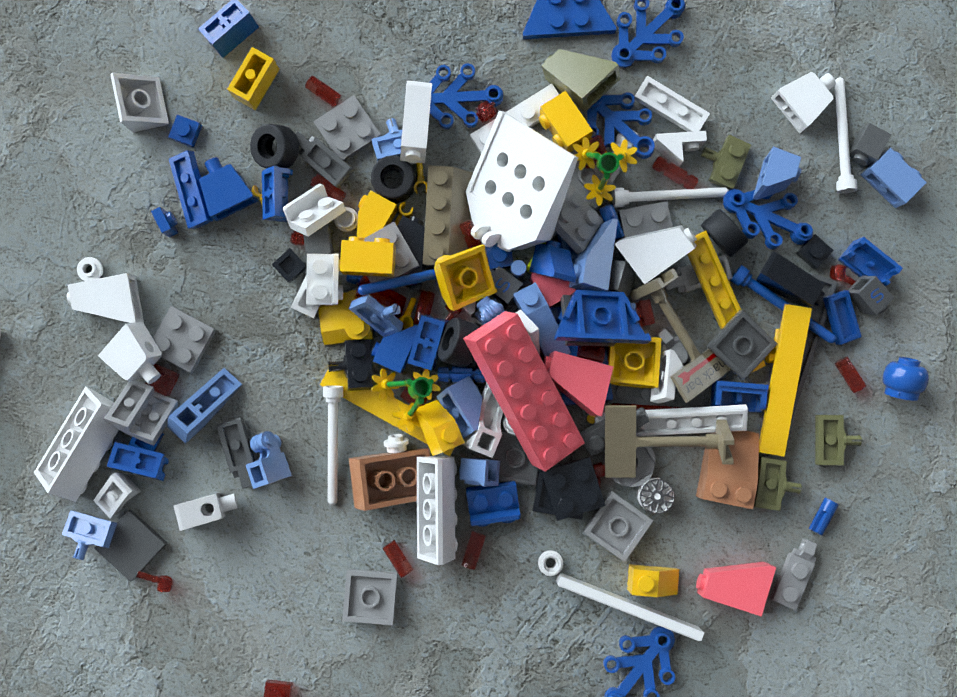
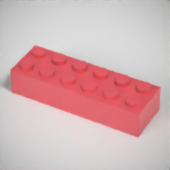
M504 311L463 338L533 466L546 472L585 444L517 313Z

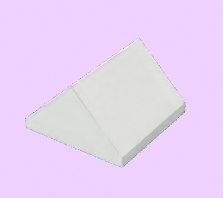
M114 72L110 74L120 122L132 132H138L169 124L159 77Z

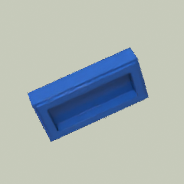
M843 290L824 297L823 301L832 333L836 336V345H842L861 338L849 290Z

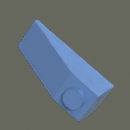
M613 218L600 224L585 250L579 253L574 260L573 267L576 280L569 283L570 288L576 290L608 291L617 219Z
M536 282L514 293L513 299L518 310H522L539 328V345L544 357L549 356L553 351L571 354L569 347L565 346V341L554 340L559 326Z
M223 368L168 416L167 427L186 444L214 417L242 384Z

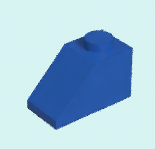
M551 240L547 241L546 244L541 243L535 246L529 272L570 282H575L576 280L570 250L560 248L561 243Z
M415 325L384 337L381 343L376 342L371 353L374 356L373 362L402 374L408 362L418 326Z

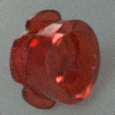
M484 101L476 108V116H478L482 123L487 122L498 113V110L495 108V102L489 103Z

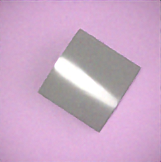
M130 380L104 420L132 437L155 445L168 424V416L178 408L179 404L178 400L156 393L153 386L136 380Z

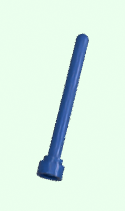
M743 265L736 270L733 278L730 279L735 285L747 286L782 311L784 310V304H789L752 278L753 275L749 273L750 270ZM810 318L809 330L828 343L836 341V336Z
M434 269L364 284L358 287V293L360 295H367L437 278Z

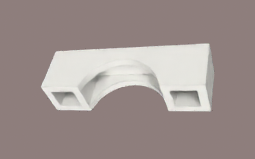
M486 382L481 394L483 398L478 429L464 438L465 443L462 445L493 458L502 436L501 419L503 411Z

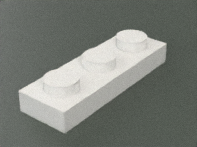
M649 76L645 78L634 96L635 101L687 132L700 131L710 114Z

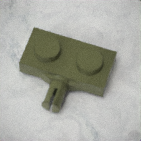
M728 135L718 152L705 146L701 157L713 161V171L708 181L720 187H726L729 190L734 189L751 144Z
M815 415V464L844 465L846 445L861 446V441H852L862 440L861 436L846 435L844 415Z
M759 457L758 485L754 507L780 511L785 492L801 493L800 489L792 488H802L801 483L787 482L785 474L787 461Z

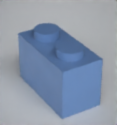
M891 148L883 152L878 161L869 165L860 174L894 208L906 204L927 183L922 179L919 171L911 168L904 161L903 156Z

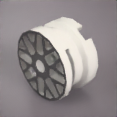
M650 478L639 486L637 500L643 509L653 514H662L672 507L675 501V493L673 487L668 482L660 478Z

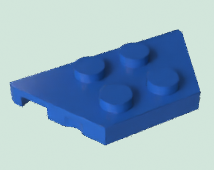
M537 0L523 31V39L615 34L616 26L600 0Z
M576 290L572 294L554 340L648 344L651 341V336L649 333H644L638 323L640 318L636 311L631 308L630 301L624 292Z

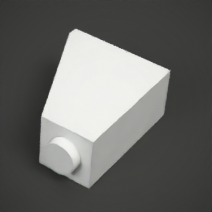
M407 80L400 161L425 163L432 83Z
M681 225L622 238L615 243V246L642 282L646 284L695 249L697 245L694 242L697 238L689 228L684 229Z
M125 273L68 285L67 301L73 310L128 323L139 321L144 323L136 276Z

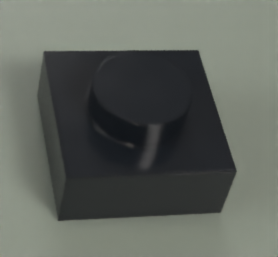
M814 234L796 254L811 268L817 269L834 250Z
M291 248L271 264L288 283L294 281L307 269V265Z

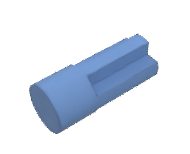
M516 260L512 263L510 272L516 279L523 277L526 271V264L521 260Z

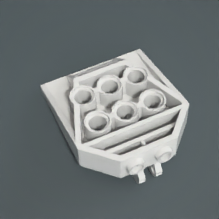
M499 111L466 189L469 210L474 226L471 230V235L475 239L482 238V243L486 247H492L498 243L497 246L507 252L523 250L550 241L578 157L504 111Z

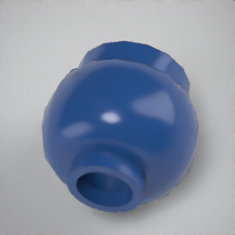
M899 357L898 361H892L885 367L883 372V383L886 386L884 393L899 399L917 401L919 400L920 393H923L927 388L929 380L928 371L920 366L921 361Z

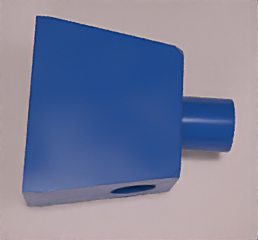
M217 157L211 158L204 163L209 174L201 177L199 182L211 218L219 221L258 202L257 197L231 164L222 167Z

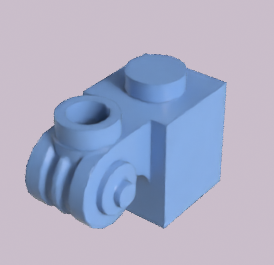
M486 296L476 304L478 312L475 313V317L483 326L503 313L504 307L495 298L492 300Z
M265 431L252 437L250 447L254 452L260 453L259 460L246 465L253 489L292 476L285 454L280 451L281 440L278 435Z

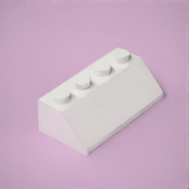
M86 386L34 471L47 493L74 502L77 501L80 494L85 492L87 482L92 474L98 470L102 457L111 448L113 439L119 430L104 420L114 402Z
M451 456L416 457L417 558L436 565H444L455 559V552L458 547L457 539L455 538V526L457 525V515L455 513V501L457 499L455 475L457 473V466L454 462V457Z

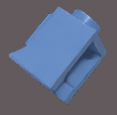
M461 458V465L459 467L460 479L465 480V484L482 485L484 487L498 486L500 461L481 458Z

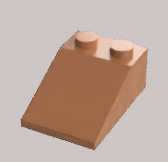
M732 431L734 445L728 446L734 463L722 464L718 449H706L705 447L696 497L753 509L758 485L759 433Z
M429 448L349 458L354 507L367 511L417 501L416 457L430 456Z

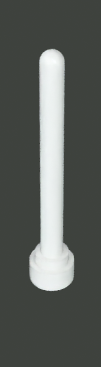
M839 77L835 80V100L841 176L838 177L839 181L836 182L837 193L845 194L855 192L858 188L857 179H854V175H851L845 81Z
M718 187L629 192V190H624V188H615L612 191V204L614 208H621L629 205V202L724 197L729 189Z
M331 385L323 386V397H326V402H328V503L335 505L338 501V402H341V397H343V386Z

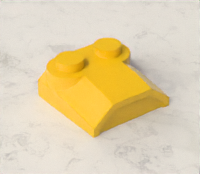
M482 244L451 256L443 255L435 262L434 271L441 295L450 310L455 311L486 296L497 293L486 257L485 245Z
M351 290L343 293V300H338V305L319 306L320 328L324 345L344 343L345 340L373 339L372 327L349 310L353 300L365 295H360L358 290Z
M651 337V341L648 344L616 343L613 347L608 346V365L613 366L610 384L635 388H658L662 338Z

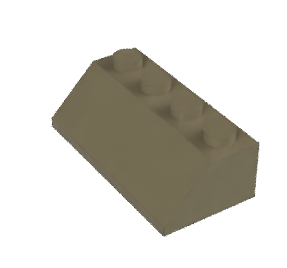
M428 165L423 250L424 269H434L435 262L443 255L451 256L474 247L475 238L471 235V230L474 226L466 196V189L473 172L456 167Z

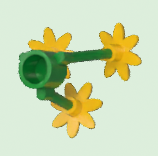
M587 137L583 138L582 146L573 144V148L578 152L575 154L578 157L577 161L580 160L579 170H583L586 163L591 169H594L595 163L593 159L597 160L598 170L603 173L601 181L596 175H592L593 184H584V188L591 191L586 196V199L590 200L596 197L598 206L602 204L603 198L608 201L613 200L608 192L615 190L616 186L607 185L610 174L615 172L619 165L623 172H627V163L637 164V160L631 156L637 151V147L627 149L628 141L626 139L622 141L620 147L612 142L611 148L614 152H607L603 155L594 152L599 146V142H594L590 145Z
M382 368L380 377L377 375L372 376L373 381L377 384L371 388V391H379V400L382 401L386 394L389 398L394 399L392 389H397L400 386L408 387L409 395L416 402L410 403L408 408L404 404L399 403L400 412H393L392 416L400 419L396 424L397 428L406 424L407 431L411 433L413 425L421 427L415 412L424 403V398L426 397L428 400H431V392L441 390L438 385L433 384L438 380V375L430 376L429 370L424 369L422 376L417 372H413L415 380L393 381L396 373L392 372L387 376L386 370Z

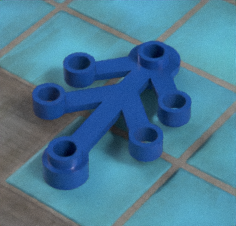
M635 0L636 37L629 43L628 28L631 25L632 16L627 12L620 13L616 21L619 28V44L613 48L611 54L612 61L616 62L621 68L631 66L634 61L662 63L666 57V50L663 47L657 46L652 51L637 49L642 44L680 46L684 39V35L680 30H673L670 34L654 33L670 18L676 19L682 15L685 9L684 0H667L664 10L647 26L646 11L650 2L649 0ZM643 2L645 7H639L637 3ZM675 2L679 4L680 7L674 8L672 6V3ZM626 18L628 23L623 24L620 19ZM672 36H677L679 41H673ZM620 52H627L628 57H622ZM660 52L662 58L655 57L654 53Z
M464 64L461 67V73L443 93L434 92L442 82L448 81L451 77V70L447 65H440L436 69L435 77L429 82L432 83L430 115L445 130L452 128L454 124L453 116L450 113L441 112L434 104H445L463 120L466 127L474 128L478 124L477 114L473 111L468 112L459 103L485 101L488 106L497 107L503 101V91L496 85L488 86L482 91L458 92L467 81L474 78L475 68L472 64ZM465 69H470L472 74L465 75L463 72ZM442 70L447 71V72H448L447 76H445V77L440 76V75H439L440 71H442ZM495 91L498 93V96L492 98L489 96V93ZM472 116L475 118V121L468 123L466 121L467 117ZM449 118L451 122L445 125L442 123V120Z
M632 93L603 95L587 110V123L596 132V135L591 137L589 142H595L599 138V129L596 127L597 112L605 119L602 155L607 153L605 148L611 147V143H614V128L634 147H637L635 152L637 157L647 159L654 153V141L647 136L639 137L624 123L637 121L642 126L650 124L652 112L649 109L611 111L607 107V105H620L625 110L631 109L635 102V97ZM628 98L631 100V103L626 104L623 100ZM646 114L649 116V118L647 120H643L640 118V116ZM647 147L649 151L643 153L640 151V148Z
M732 189L723 198L724 208L730 213H736L743 228L742 232L748 239L755 238L761 229L765 238V245L769 249H777L783 242L782 236L773 231L770 223L790 232L791 240L799 245L805 244L813 236V229L808 223L796 224L773 213L782 209H792L798 202L797 196L793 193H786L780 200L760 206L751 203L756 200L753 199L755 190L743 193L740 190ZM773 194L770 195V196L764 197L763 199H769V198H771V197L773 196ZM747 212L754 215L757 223L750 221ZM748 228L753 229L754 233H751ZM771 238L775 239L777 244H774Z
M658 626L651 631L650 635L638 637L622 636L619 639V646L625 653L632 652L635 647H649L644 654L623 657L609 655L604 659L603 665L609 673H615L619 668L633 667L618 688H609L605 692L604 697H625L642 674L645 686L643 697H647L651 692L656 694L655 697H660L655 689L652 661L659 654L661 666L658 674L659 679L665 685L672 684L675 681V674L671 670L669 650L675 642L673 632ZM666 636L665 643H658L659 637ZM630 640L631 646L624 648L623 642ZM610 660L616 662L613 668L607 667V663ZM666 672L671 673V677L668 680L663 679V674Z

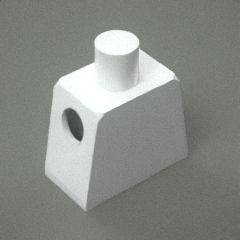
M810 72L780 88L771 99L800 134L834 99L829 90L836 85V81L828 73L819 79L815 73Z
M142 321L125 324L98 355L127 381L143 377L148 384H151L161 376L153 365L160 359L162 353Z
M219 492L174 505L180 531L225 517L226 511L238 508L235 494L221 497ZM207 504L213 505V512L208 513L206 511Z

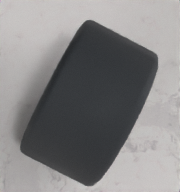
M264 124L258 127L251 137V155L260 167L266 169L272 166L289 168L298 158L299 141L296 134L289 127L277 124ZM276 139L278 147L277 152L274 155L272 152V144L273 141Z
M393 155L378 160L373 166L371 184L378 195L393 203H401L407 200L414 192L416 176L409 162L400 161L399 156ZM390 171H398L403 176V182L398 188H389L384 183L385 175Z
M720 209L715 211L701 224L703 230L707 231L709 237L729 257H732L748 243V238L742 230Z
M459 318L451 319L443 330L438 346L440 360L463 368L468 366L474 358L463 338L479 327L476 324Z

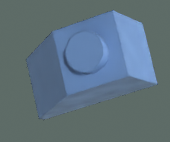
M773 146L763 160L753 199L759 200L784 191L792 181L796 182L801 173V168H799L801 157Z
M468 376L447 387L436 396L441 405L456 420L463 439L478 429L483 398L476 384Z

